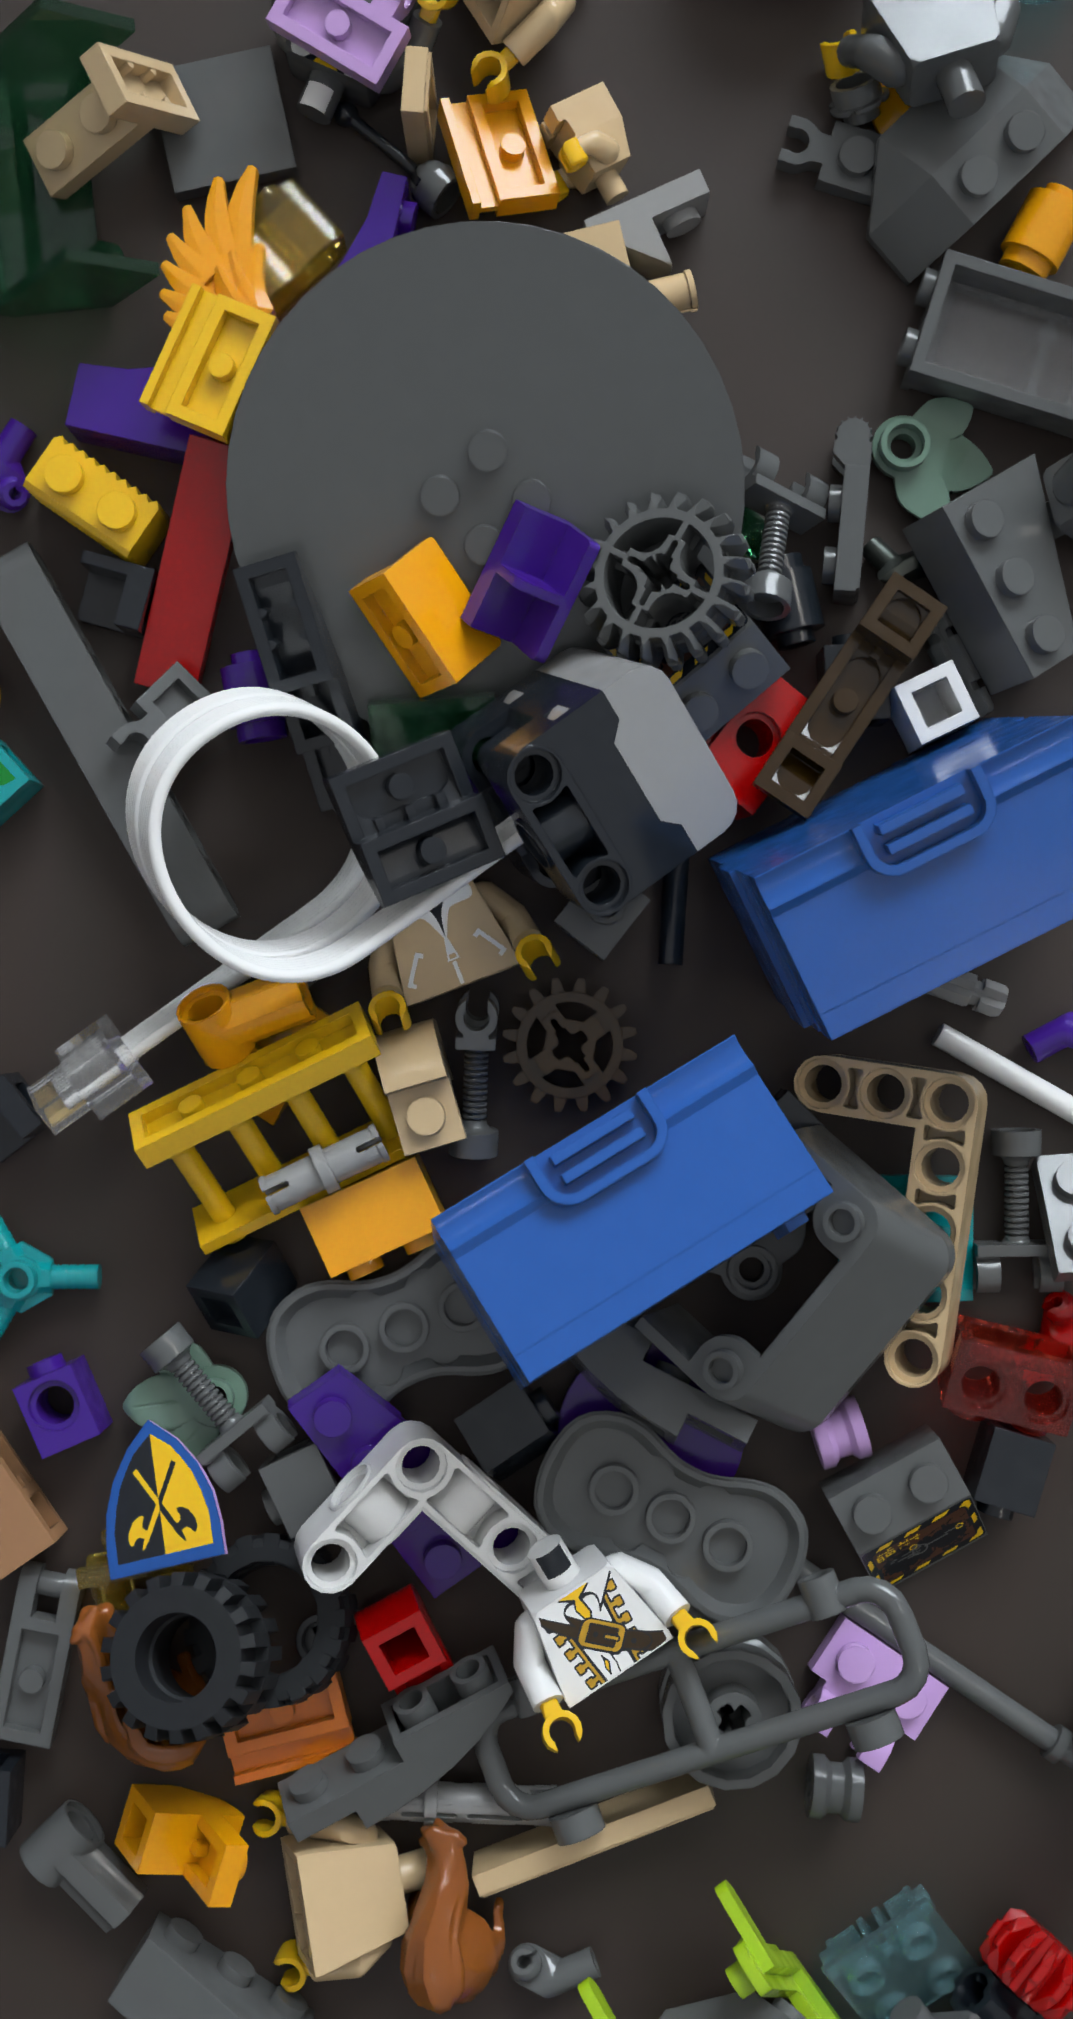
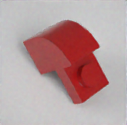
M412 1583L354 1613L361 1641L389 1692L395 1690L398 1695L404 1689L418 1685L455 1665L431 1620L427 1607Z

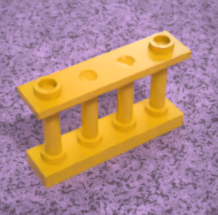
M359 1001L251 1053L242 1062L232 1067L218 1069L128 1114L134 1151L146 1169L167 1159H172L202 1203L192 1208L199 1245L205 1255L227 1244H234L242 1240L246 1235L330 1195L325 1189L281 1210V1213L274 1215L265 1199L267 1195L265 1192H262L257 1178L263 1175L267 1176L309 1156V1152H306L281 1165L252 1117L283 1102L288 1103L313 1146L320 1144L322 1149L368 1128V1125L374 1123L391 1160L386 1163L382 1162L340 1182L341 1189L395 1162L404 1161L412 1156H404L388 1097L384 1094V1090L367 1062L381 1055L370 1021ZM340 1074H345L372 1121L338 1137L310 1089ZM224 1131L231 1132L258 1174L257 1177L227 1192H224L195 1148V1145Z

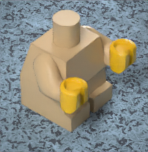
M602 81L551 105L543 119L544 122H541L539 128L546 149L550 148L560 162V169L554 171L561 192L558 202L568 196L569 189H578L583 195L598 188L607 206L623 199L629 191L619 174L630 158V151L622 115L604 82Z

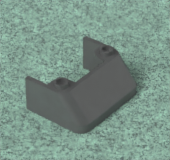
M821 1124L795 1129V1132L824 1177L832 1184L831 1188L834 1192L818 1202L814 1209L813 1227L819 1241L839 1259V1262L765 1352L761 1355L750 1343L736 1335L722 1334L714 1336L679 1303L642 1316L635 1325L643 1335L710 1397L794 1432L812 1430L831 1416L948 1277L955 1263V1249L948 1234Z

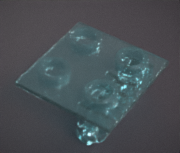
M922 1884L912 1890L906 1885L902 1888V1891L883 1903L891 1918L889 1921L878 1906L871 1909L879 1925L878 1929L872 1931L868 1923L861 1916L856 1920V1923L864 1937L863 1939L856 1928L851 1925L835 1937L827 1939L825 1941L827 1948L819 1953V1957L824 1965L821 1967L823 1973L861 2019H889L894 2006L909 1996H917L927 2007L943 1995L954 1991V1980L969 1965L979 1967L934 1908L936 1907L935 1903Z

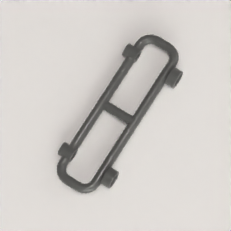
M827 1568L809 1574L797 1581L801 1595L712 1624L718 1634V1643L711 1637L705 1627L688 1632L686 1642L689 1649L694 1651L698 1657L809 1620L819 1621L830 1618L849 1607L861 1603H871L882 1609L887 1616L903 1659L902 1670L892 1680L723 1734L719 1730L693 1658L683 1653L679 1646L678 1636H675L598 1690L669 1668L696 1742L534 1794L522 1792L515 1786L497 1736L498 1729L502 1723L517 1717L522 1719L538 1714L533 1711L517 1674L508 1678L514 1692L495 1721L474 1745L475 1754L487 1787L497 1805L510 1816L525 1821L549 1818L558 1845L567 1846L586 1840L605 1828L606 1824L597 1803L599 1801L845 1724L855 1752H868L887 1746L905 1734L895 1708L912 1700L919 1694L927 1682L930 1668L927 1646L913 1610L903 1593L887 1580L872 1576H862L838 1581L834 1568Z

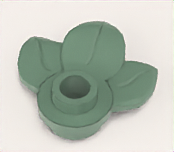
M949 397L928 400L913 416L899 415L889 418L879 426L873 436L871 456L874 464L880 472L893 479L898 503L908 513L918 519L949 503V493L954 494L970 490L986 481L993 474V468L982 451L962 435L968 427L973 414V406L967 402ZM895 440L906 441L912 449L911 457L906 459L896 457L891 451V443Z
M193 1342L190 1347L191 1359H194L195 1364L199 1365V1369L203 1370V1374L207 1375L206 1379H211L210 1384L214 1383L225 1391L227 1403H231V1408L234 1407L236 1409L235 1413L238 1412L242 1415L249 1399L248 1386L243 1376L236 1369L228 1365L214 1364L204 1349ZM166 1370L159 1371L160 1374L144 1380L128 1394L123 1402V1410L135 1423L142 1427L147 1420L153 1421L179 1438L196 1457L207 1444L220 1434L219 1426L216 1427L214 1425L215 1421L212 1422L210 1420L211 1416L208 1417L206 1415L207 1411L204 1412L202 1410L203 1407H199V1402L194 1401L195 1397L190 1396L191 1392L188 1393L186 1391L187 1387L184 1388L182 1386L183 1382L179 1383V1377H174L175 1373Z

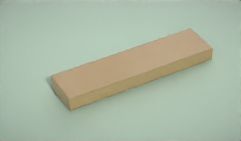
M685 1774L598 1803L606 1826L596 1835L581 1842L559 1846L553 1829L539 1826L474 1851L472 1879L479 1897H488L713 1810L716 1806L713 1787L699 1783L691 1775Z

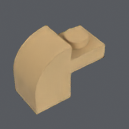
M432 1018L411 1024L408 1030H404L401 1027L384 1032L383 1035H375L381 1055L375 1057L384 1094L388 1096L404 1156H410L468 1139L451 1083L453 1077L437 1021Z

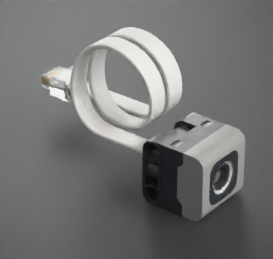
M571 647L554 656L462 723L457 724L451 731L474 793L483 794L505 855L509 857L514 867L521 874L548 888H557L566 900L596 916H609L618 912L640 893L725 832L732 824L737 813V799L734 790L673 684L662 670L650 665L581 647ZM263 687L231 688L213 693L191 703L167 720L151 736L140 752L131 772L127 788L125 807L126 827L134 859L153 894L189 937L206 953L221 962L222 965L125 1035L120 1033L108 1015L105 1014L54 1050L61 1064L26 1088L36 1112L54 1135L61 1132L91 1109L102 1121L154 1083L138 1061L142 1055L182 1027L176 1015L177 1007L183 998L193 990L208 984H222L228 990H232L251 977L277 983H303L340 973L363 960L502 858L389 907L382 908L375 913L380 903L351 848L338 874L319 895L257 940L237 938L213 929L194 917L184 907L169 877L162 849L161 827L164 805L175 778L187 761L201 747L224 731L243 722L269 716H290L313 722L334 742V746L342 756L347 769L379 756L373 747L346 722L294 695L279 690ZM489 737L490 740L485 742L478 751L477 761L480 767L475 768L472 761L473 749L481 739ZM538 862L542 865L543 869H539ZM600 879L598 886L593 891L587 894L584 893L583 889Z

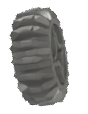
M677 491L667 508L660 494L651 492L648 510L641 512L635 503L626 501L625 513L628 519L619 525L612 518H604V527L610 536L606 541L593 539L600 545V550L597 555V561H594L586 577V580L591 583L582 587L578 594L579 600L585 606L591 607L584 614V620L592 630H600L597 640L606 650H613L618 647L617 656L619 658L635 662L640 657L642 664L658 669L665 657L667 665L673 671L680 672L684 665L685 653L690 652L698 663H706L708 653L704 645L713 639L717 646L721 648L728 647L730 640L722 630L726 623L732 626H745L746 618L735 607V604H745L754 601V591L750 585L743 582L756 573L755 565L751 559L743 557L749 549V544L743 534H733L735 523L727 513L715 516V508L710 501L703 498L692 507L688 496ZM665 540L658 549L652 552H643L653 544ZM703 545L711 550L714 560V576L709 592L704 590L695 580V574L700 565L697 556ZM625 574L630 576L637 584V591L631 602L635 610L628 621L624 617L620 597ZM671 574H674L685 589L675 584L665 589L661 584V592H659L649 577L660 581L663 577L667 576L671 581ZM678 613H693L683 621L665 627L669 620Z

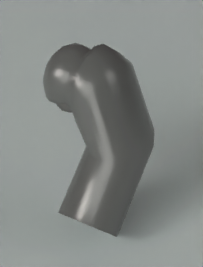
M527 1942L515 1947L509 1954L507 1961L511 1978L519 1985L544 1998H553L575 1989L587 1977H591L593 1980L601 1978L597 1959L590 1946L560 1957L536 1944Z

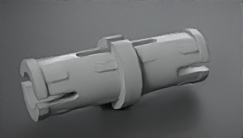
M374 1123L368 1125V1128L322 1149L320 1144H317L308 1149L309 1156L267 1176L263 1175L257 1178L262 1192H265L267 1195L265 1199L274 1215L281 1213V1210L325 1189L328 1194L341 1189L340 1182L382 1162L386 1163L391 1159Z

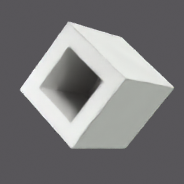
M952 659L893 687L890 692L891 718L908 754L966 727L980 717Z

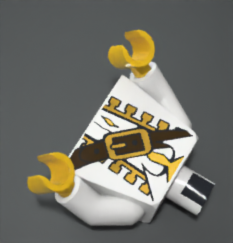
M558 1534L549 1535L539 1540L527 1553V1558L539 1578L523 1588L519 1593V1599L524 1612L518 1617L514 1626L513 1665L533 1711L541 1712L545 1719L541 1732L542 1741L546 1748L554 1753H558V1749L550 1737L549 1729L555 1721L562 1720L568 1722L573 1728L574 1736L578 1743L582 1738L583 1729L580 1720L572 1712L562 1710L559 1704L562 1699L565 1700L569 1708L573 1707L673 1639L667 1627L674 1626L679 1631V1646L683 1653L693 1659L700 1660L698 1655L689 1649L686 1642L687 1633L693 1627H705L711 1637L718 1643V1634L714 1626L705 1619L693 1618L688 1613L690 1604L658 1568L623 1552L612 1553L605 1557L594 1544L588 1545L572 1555Z

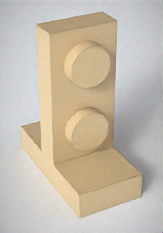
M96 42L79 57L91 83L23 140L50 197L68 199L153 128L183 135L200 121L173 64L100 42Z

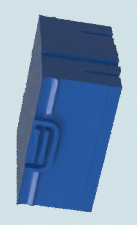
M1035 716L1025 719L1024 717L983 718L819 802L806 821L793 813L788 818L707 858L777 1001L785 1006L791 1019L803 1028L808 1026L814 1027L832 1041L1073 919V716Z
M734 1034L649 1087L638 1091L629 1100L535 1157H530L513 1170L432 1218L431 1227L436 1252L518 1387L522 1390L772 1232L777 1240L803 1225L809 1221L806 1214L815 1209L814 1205L834 1191L760 1078L754 1064L747 1057Z

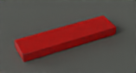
M189 434L134 683L151 687L177 661L202 684L234 547L228 521L226 494L229 444L196 434Z

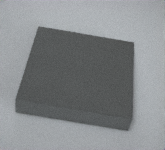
M270 45L174 66L200 119L195 126L183 135L161 130L174 193L178 202L208 195L213 178L217 176L224 179L226 191L234 190L248 165H253L258 169V184L299 175Z

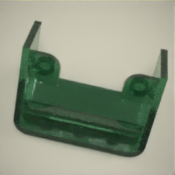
M34 0L0 33V316L23 317L110 308L160 276L159 262L124 257L122 249L118 244L97 240L92 180L88 181L66 200L50 197L23 142L27 136L91 83L79 57L96 42L114 47L121 45L135 32L133 18L60 0Z

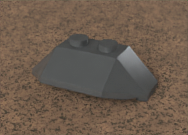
M1002 55L998 57L995 79L988 86L982 87L986 100L976 113L962 119L952 118L948 114L943 99L917 107H910L876 140L871 185L870 218L867 222L866 240L906 286L975 225L1073 130V91L1050 63Z

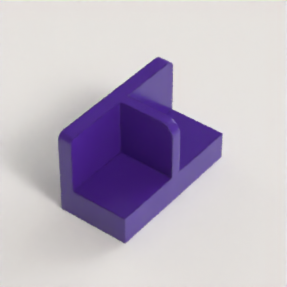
M516 499L460 618L472 628L512 642L530 659L544 663L599 553L600 545L569 521Z

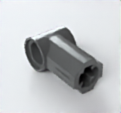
M68 1799L20 1845V1856L25 1867L34 1878L50 1888H56L60 1885L99 1927L107 1933L111 1929L118 1927L131 1914L137 1904L144 1898L148 1886L104 1842L103 1828L94 1814L82 1803Z

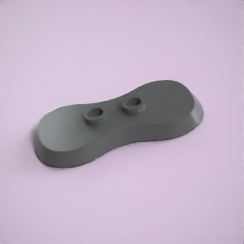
M434 1244L423 1250L403 1268L379 1278L360 1281L324 1280L306 1284L293 1291L280 1302L273 1311L267 1326L266 1346L269 1365L275 1382L287 1403L291 1397L338 1364L347 1369L387 1402L403 1389L428 1378L443 1375L482 1376L507 1369L436 1252Z
M593 1411L576 1417L564 1427L549 1447L536 1478L534 1508L538 1521L548 1534L560 1535L569 1551L577 1553L584 1547L594 1544L605 1557L612 1553L623 1552L658 1568L690 1604V1608L706 1619L716 1623L786 1600L797 1582L806 1559L808 1528L805 1518L797 1505L784 1492L762 1481L718 1476L701 1471L680 1459L646 1424L624 1413Z

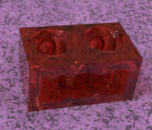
M958 1314L952 1357L949 1365L938 1377L941 1405L943 1408L950 1409L956 1416L966 1420L983 1421L985 1418L1010 1423L1020 1432L1032 1436H1045L1047 1433L1067 1437L1073 1419V1345L1058 1341L1049 1335ZM977 1366H985L993 1370L989 1376L983 1379L974 1380L964 1376L969 1369ZM1040 1381L1055 1384L1051 1390L1043 1394H1032L1026 1391L1032 1384Z

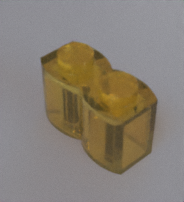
M292 178L279 187L270 185L256 196L254 245L262 243L267 250L265 281L268 297L276 312L275 316L278 318L291 306L302 291L321 279L347 251V247L341 230Z

